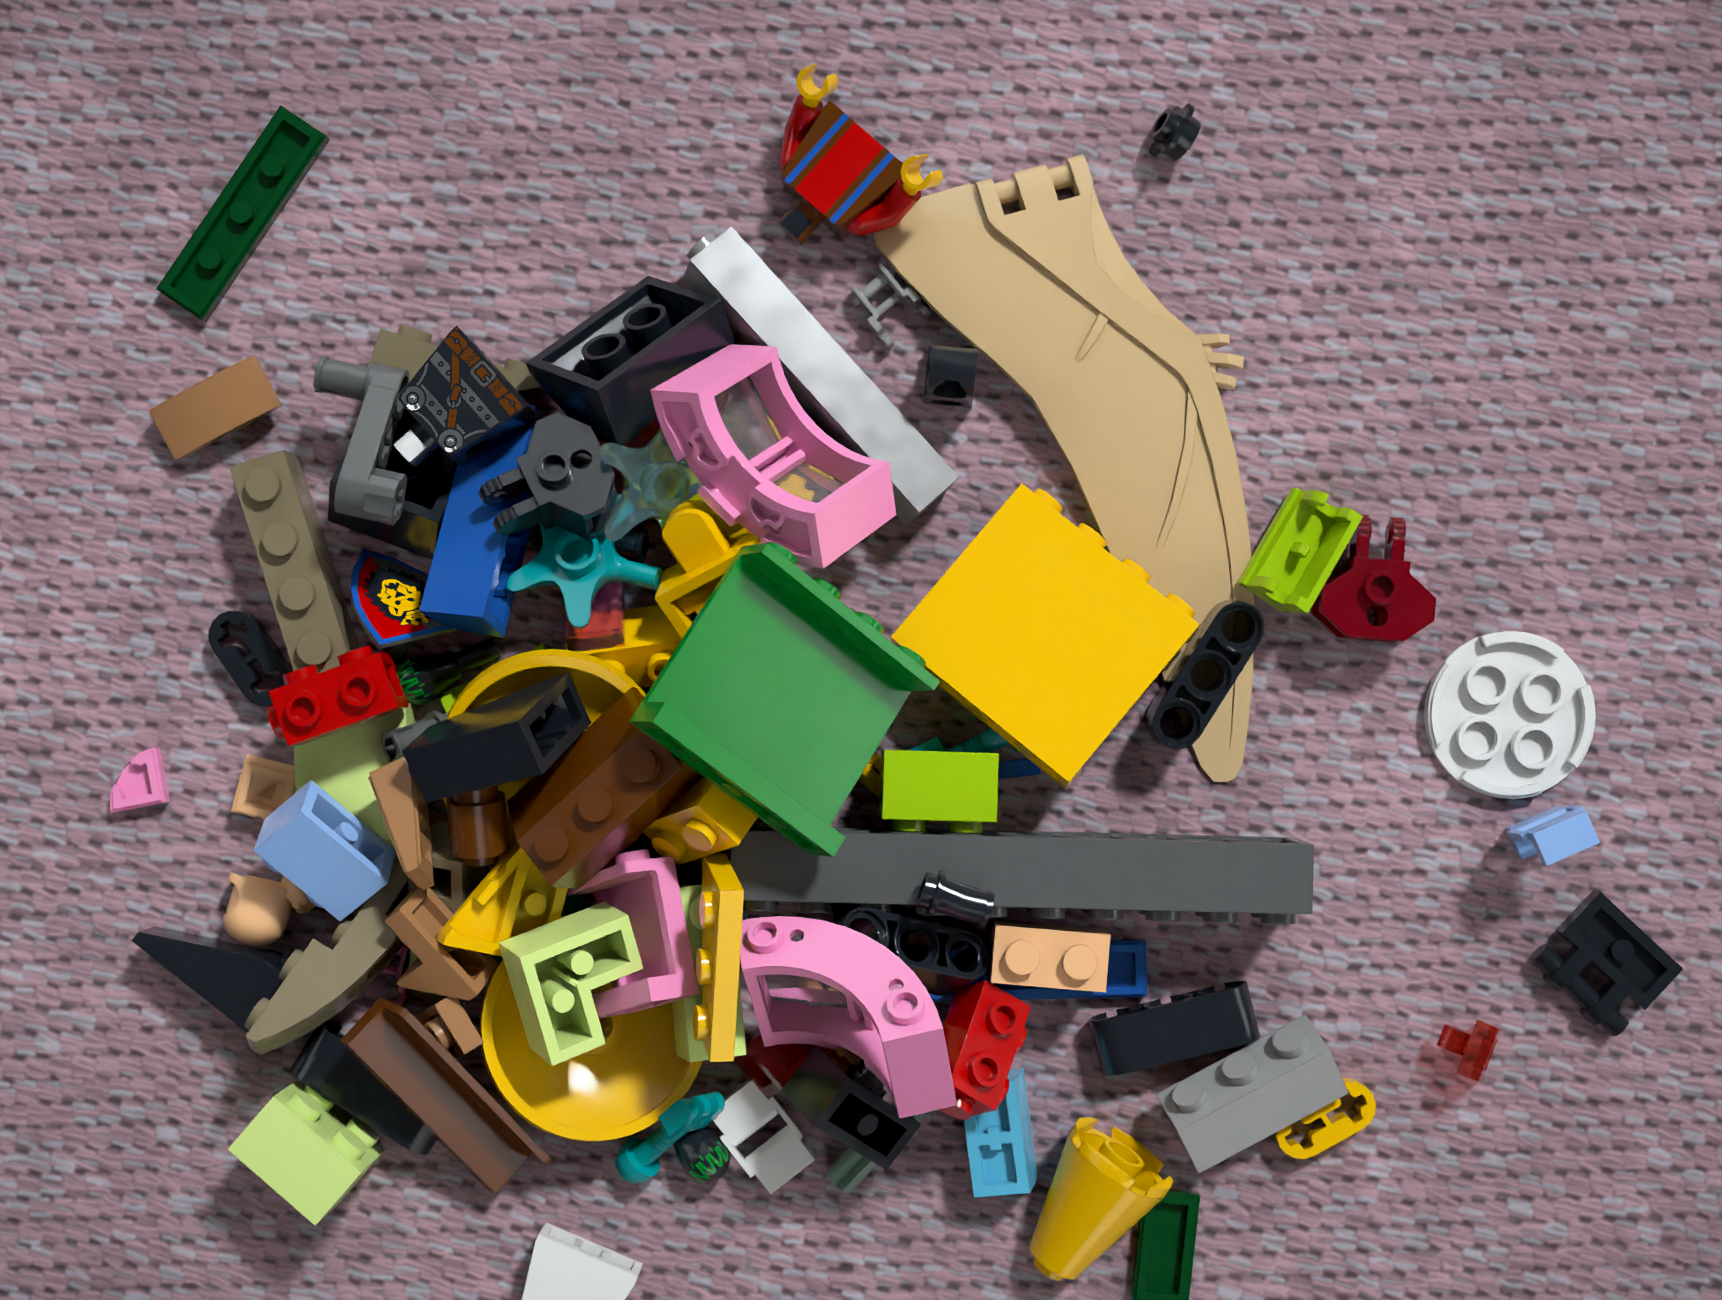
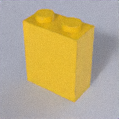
M703 777L647 827L643 833L652 840V846L662 857L672 856L675 864L681 865L738 846L758 817Z

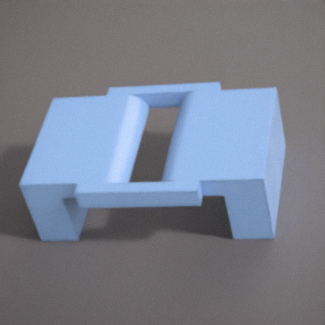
M1572 805L1564 807L1555 806L1506 828L1508 837L1511 839L1519 859L1523 860L1538 854L1542 865L1545 866L1600 843L1584 807Z

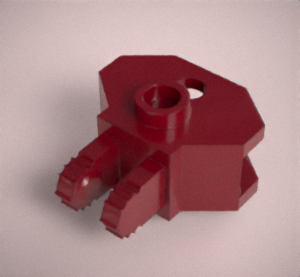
M1360 514L1363 518L1350 539L1349 558L1342 560L1341 572L1326 581L1310 609V614L1336 638L1382 642L1405 641L1434 622L1436 597L1410 574L1411 562L1404 561L1406 522L1404 518L1391 517L1385 530L1384 559L1369 558L1372 534L1371 519L1369 515ZM1369 609L1375 613L1376 619L1373 625L1367 619Z

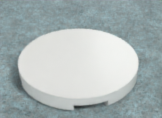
M1503 631L1485 634L1467 641L1455 649L1441 663L1427 691L1424 707V724L1434 755L1442 767L1455 780L1465 787L1484 795L1518 799L1541 794L1543 791L1559 783L1574 768L1579 766L1593 738L1596 718L1595 703L1590 685H1587L1577 665L1563 652L1564 649L1552 641L1535 634Z

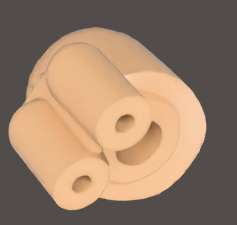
M230 872L227 882L234 884L222 922L229 936L238 942L250 946H265L274 943L284 934L292 908L296 909L297 913L304 914L316 906L301 889L285 876H283L280 882L250 875L240 876Z

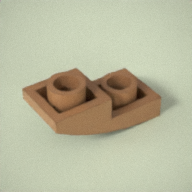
M251 356L150 409L149 413L176 461L189 457L228 433L245 428L281 407L282 404L257 357Z
M447 996L414 1015L454 1058L465 1055L484 1043L457 998Z

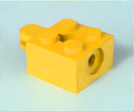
M688 500L679 503L672 509L662 531L663 541L678 563L664 571L654 599L681 638L684 637L740 548L742 546L759 544L761 541L759 537L752 534L746 528L729 536L713 510L702 500Z

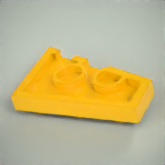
M714 853L702 857V892L699 903L702 948H698L696 956V977L698 984H702V1004L694 1006L693 1034L695 1041L703 1042L710 1062L734 1061L744 889L725 853Z

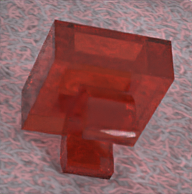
M1479 1019L1476 1021L1471 1034L1449 1024H1444L1437 1046L1463 1056L1456 1073L1479 1082L1484 1078L1503 1028Z

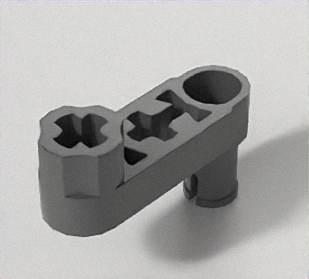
M321 356L317 363L313 382L315 392H324L363 401L336 485L334 507L337 513L393 526L400 518L405 501L407 478L405 474L388 471L385 468L403 414L404 405L399 401V396L410 381L408 370L378 363H372L370 367L330 359L327 356Z

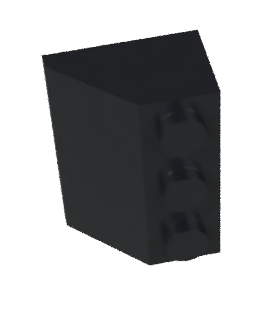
M647 276L526 362L529 373L568 417L591 426L597 439L620 447L624 443L634 440L641 430L658 418L651 389L726 346L736 344L722 299Z

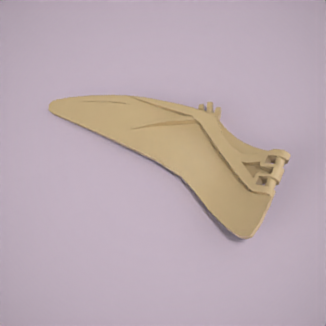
M1083 154L1066 158L1065 165L1048 169L1046 164L1013 172L1012 179L994 183L992 178L975 182L972 185L969 183L921 197L896 227L872 234L877 249L898 275L949 326L994 363L1031 399L1071 467L1099 533L1107 543L1106 548L1110 554L1121 562L1124 558H1128L1141 566L1151 578L1148 584L1166 597L1169 593H1172L1184 600L1194 610L1195 616L1192 619L1200 624L1199 627L1209 611L1216 604L1225 600L1242 601L1254 606V594L1237 583L1252 558L1236 451L1218 387L1220 389L1235 390L1237 378L1219 373L1218 368L1243 370L1244 356L1213 352L1212 348L1230 345L1229 334H1194L1170 313L1142 282L1124 257L1108 227L1093 187V179L1087 161ZM1071 187L1074 197L1058 201L1055 190ZM1018 201L1021 211L1004 215L1001 205ZM1239 610L1229 612L1223 618L1221 624V631L1229 642L1241 639L1248 629L1247 618ZM1185 643L1161 672L1164 682L1189 643ZM1254 652L1201 736L1191 745L1200 767L1213 782H1229L1235 779L1243 763L1250 713ZM1211 658L1199 660L1191 670V680L1197 689H1206L1212 686L1218 676V668ZM1175 707L1185 730L1188 724V715L1182 707Z

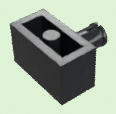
M816 1045L781 1090L786 1098L813 1126L886 1171L921 1126L913 1116L899 1119L890 1093L887 1092L877 1076L865 1067L863 1059H861L857 1066L852 1063L847 1066Z

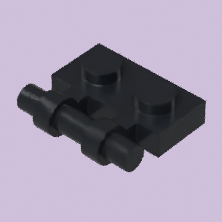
M1593 890L1556 930L1572 947L1564 955L1559 956L1547 944H1543L1534 951L1530 958L1544 972L1542 978L1555 991L1563 989L1581 1006L1579 1012L1592 1025L1600 1024L1613 1037L1622 1033L1629 1024V1021L1616 1009L1626 997L1637 1007L1646 1010L1683 970L1677 962L1602 892ZM1589 962L1609 980L1598 991L1579 975Z

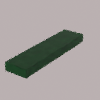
M280 105L156 290L202 321L207 322L330 139Z

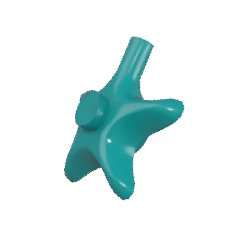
M620 494L618 495L619 499L610 531L590 540L557 526L545 530L542 523H539L543 536L542 549L528 564L510 575L507 580V588L512 592H522L545 585L560 587L564 596L569 621L575 628L583 629L589 625L592 603L601 588L611 583H627L656 590L662 578V569L652 565L628 561L616 552L614 545L616 535L631 506L628 496Z

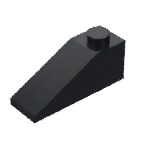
M156 926L139 931L131 940L247 1033L249 1029L245 1028V1023L251 1011L262 998L265 997L271 1000L283 982L279 979L280 971L291 953H285L282 957L275 951Z

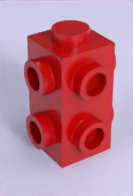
M365 646L337 656L340 666L319 673L316 665H311L283 675L285 685L268 691L273 704L267 707V714L278 738L285 737L287 746L303 745L408 708L409 705L391 653L378 652L373 654L371 646Z
M986 980L955 991L943 1030L957 1105L939 1109L940 1111L951 1117L963 1120L970 1119L974 1115L996 1111L1009 1089V1079L1007 1076L1014 1056L1021 1049L1026 1039L1027 1030L1024 1026L1031 1006Z

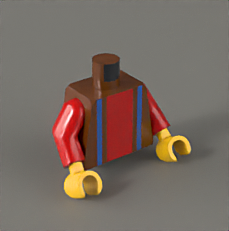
M817 63L805 67L797 76L796 83L800 95L797 96L785 125L779 159L783 186L797 201L777 224L791 239L801 246L821 223L842 240L851 234L862 237L896 227L921 198V190L936 187L943 180L941 170L932 171L926 176L925 180L921 177L920 165L928 158V154L911 156L902 163L833 102L829 100L823 107L820 99L835 91L838 86V78L834 73L828 75L824 80L822 89H819L813 82V73L817 69Z

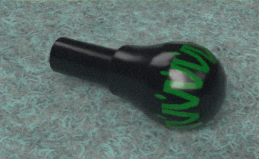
M490 637L455 653L449 650L439 654L409 657L396 670L407 702L420 706L429 704L440 697L452 684L463 678V673L501 657V654L493 637Z
M706 1128L687 1132L673 1144L681 1167L685 1174L694 1182L710 1184L722 1178L730 1165V1151L718 1135Z

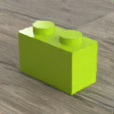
M881 750L879 817L881 819H892V830L926 831V820L949 821V832L982 833L983 822H997L999 753Z

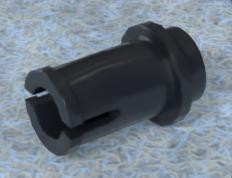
M939 870L937 875L926 872L917 895L916 905L926 908V915L933 916L935 912H939L984 928L992 911L995 893L946 878V872Z

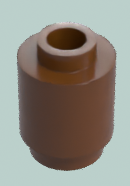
M498 785L446 799L452 855L464 859V864L468 866H486L496 863L499 860V855L508 851L510 847L505 793L500 791Z

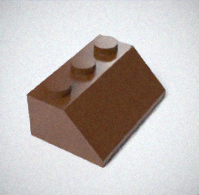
M635 687L630 688L583 731L543 774L534 776L507 801L518 844L551 887L580 889L703 778L702 775L629 722L644 699V696Z

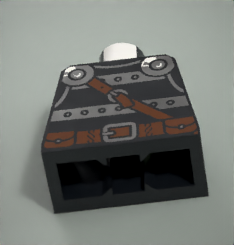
M456 326L449 332L400 393L399 401L417 422L394 441L393 445L416 469L440 447L452 460L464 466L530 426L540 416L473 340Z

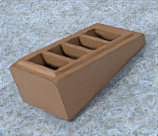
M402 757L369 772L370 777L368 779L404 873L418 888L421 887L425 890L434 886L428 802H425L417 782L413 780L409 773L405 757Z

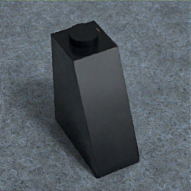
M566 672L433 724L402 750V753L407 761L409 773L413 780L417 782L427 803L541 775L591 724V721L570 673Z

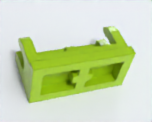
M1297 487L1291 488L1237 583L1280 612L1308 614L1363 516L1351 508H1337L1328 504L1326 501L1329 495L1322 491L1300 490Z

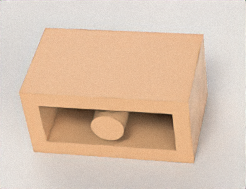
M992 919L989 947L990 962L987 976L991 983L1106 993L1111 935L1104 928Z

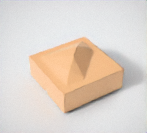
M247 754L231 812L265 820L266 817L296 793L295 766Z

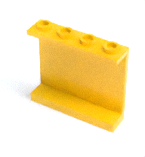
M1021 483L893 633L891 642L896 646L907 647L919 654L926 662L924 669L940 681L938 684L940 688L1067 790L1081 773L1084 764L1185 643L1188 644L1192 640L1200 624L1192 619L1195 616V612L1184 600L1172 593L1165 597L1148 584L1151 578L1141 566L1128 558H1124L1121 562L1105 550L1106 541L1093 528L1084 523H1080L1076 527L1061 515L1062 506L1050 494L1040 488H1037L1033 493Z

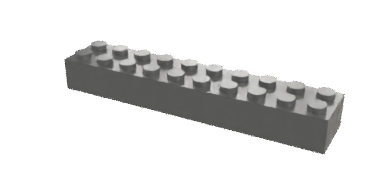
M753 824L740 844L731 848V866L744 889L743 910L777 911L779 901L800 902V911L810 913L835 912L836 903H858V907H868L892 913V904L914 905L915 914L926 915V908L916 905L920 885L926 872L937 875L938 871L942 870L946 872V878L984 891L994 892L995 898L990 917H1006L1008 907H1026V911L1030 912V917L1047 919L1065 918V908L1083 909V913H1088V918L1097 920L1123 919V910H1139V914L1145 915L1146 920L1180 921V911L1195 912L1196 916H1202L1203 921L1236 923L1238 922V913H1251V917L1260 918L1262 923L1295 924L1296 914L1312 915L1314 844L1294 837L983 830L982 833H963L935 828H926V831L892 830V827L832 826L846 838L836 855L828 857L805 853L768 824ZM935 912L933 916H945V914Z

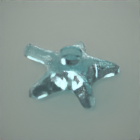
M662 429L644 447L631 448L615 443H605L598 448L600 459L618 469L623 475L624 483L621 496L604 525L603 532L607 540L615 542L621 539L634 526L651 517L657 520L663 531L672 509L698 494L697 490L702 487V484L694 475L686 460L683 458L678 462L676 461Z

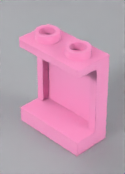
M648 849L621 853L615 856V861L605 865L580 889L568 888V896L592 893L595 896L596 904L606 902L629 916L644 968L610 982L612 989L592 995L598 1018L635 1013L699 994L677 872L672 856L650 859Z

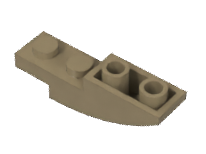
M398 856L393 861L388 883L364 903L356 917L349 914L338 925L331 939V943L336 945L333 950L312 939L304 952L296 949L290 955L279 974V979L283 981L271 1000L264 997L256 1004L245 1023V1028L249 1029L245 1037L251 1050L262 1055L289 1044L316 1029L344 1009L387 967L403 943L385 920L409 894L408 876L404 873Z

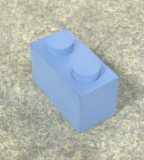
M312 780L265 818L253 850L261 857L269 869L276 873H281L301 889L315 906L324 908L339 921H342L388 883L396 854L394 848Z

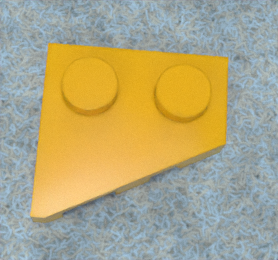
M516 840L439 931L437 941L446 946L502 956L499 942L560 919L568 888L551 887Z

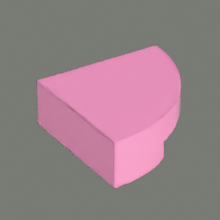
M160 747L148 749L137 754L122 770L111 790V813L170 802Z

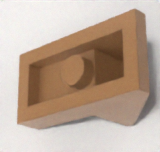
M416 887L385 920L388 926L397 934L400 941L417 956L396 983L402 988L470 1001L480 993L495 973L499 963L491 954L446 946L437 941L439 931L454 914L430 888L423 890L421 887Z

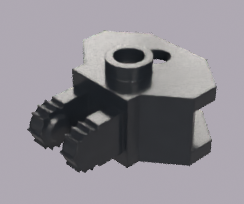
M559 412L536 421L527 453L516 458L517 468L486 481L484 485H481L478 492L482 502L489 506H496L525 493L528 494L529 499L512 505L511 508H506L504 511H500L498 515H495L496 517L492 523L497 533L503 536L542 523L545 530L557 526L590 540L610 531L619 499L614 487L615 474L591 426Z

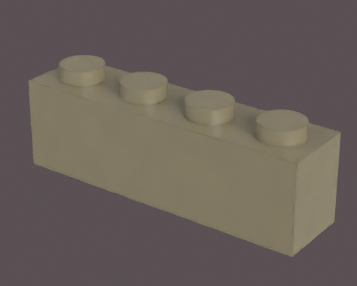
M281 450L229 467L293 671L316 665L318 672L321 673L340 666L337 656L360 647L300 457L286 450Z

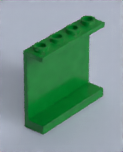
M774 542L742 546L629 722L805 853L834 857L846 837L830 825L911 691H934L940 681L924 669L926 662L919 654L907 647L896 646L882 635L884 628L878 621L862 612H853L840 601L841 593L833 585L817 577L811 578L796 566L798 559L791 551Z

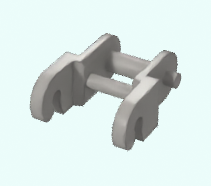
M880 264L877 266L880 275L863 289L859 290L855 286L850 288L855 296L851 302L855 307L860 303L871 315L867 319V324L883 344L890 349L895 344L885 334L883 327L878 322L880 315L899 300L903 301L906 299L910 301L923 319H928L931 313L926 306L921 304L919 296L910 286L905 290L901 288L893 278L897 274L893 268L887 270ZM888 284L895 294L875 309L868 299Z

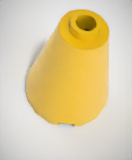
M1091 1117L1079 1118L1074 1127L1070 1129L1029 1245L1030 1251L1035 1257L1033 1259L1035 1267L1042 1274L1056 1281H1060L1062 1278L1076 1279L1167 1195L1173 1183L1171 1176L1164 1180L1160 1177L1159 1172L1164 1164L1142 1143L1114 1126L1112 1127V1138L1099 1130L1093 1129L1098 1119Z

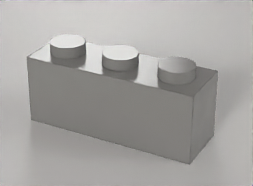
M1303 1015L1156 1095L1177 1137L1200 1174L1347 1095L1348 1091L1330 1049L1307 1016Z

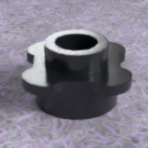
M1188 103L1182 109L1176 106L1172 110L1168 108L1161 113L1150 132V137L1154 139L1149 149L1150 155L1156 157L1162 152L1172 159L1178 160L1190 149L1201 127L1200 121L1192 117L1194 106Z

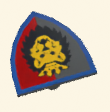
M363 549L353 567L349 592L353 611L377 648H385L384 653H391L394 664H401L406 660L411 641L460 630L437 622L419 611L428 578L427 573L393 557Z

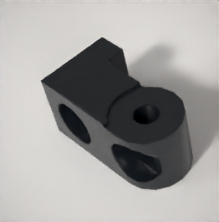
M942 345L928 346L923 403L972 408L978 349Z

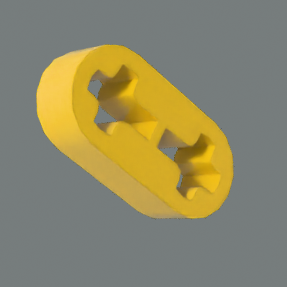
M1342 1078L1351 1096L1358 1097L1361 1095L1362 1100L1355 1105L1358 1112L1355 1117L1349 1118L1344 1112L1330 1118L1327 1117V1113L1341 1105L1339 1098L1300 1119L1303 1124H1309L1318 1118L1321 1120V1123L1307 1131L1309 1141L1306 1144L1300 1145L1295 1139L1286 1141L1285 1136L1292 1132L1290 1125L1274 1133V1140L1285 1154L1293 1158L1307 1159L1361 1131L1371 1123L1376 1110L1373 1094L1359 1081L1353 1078Z

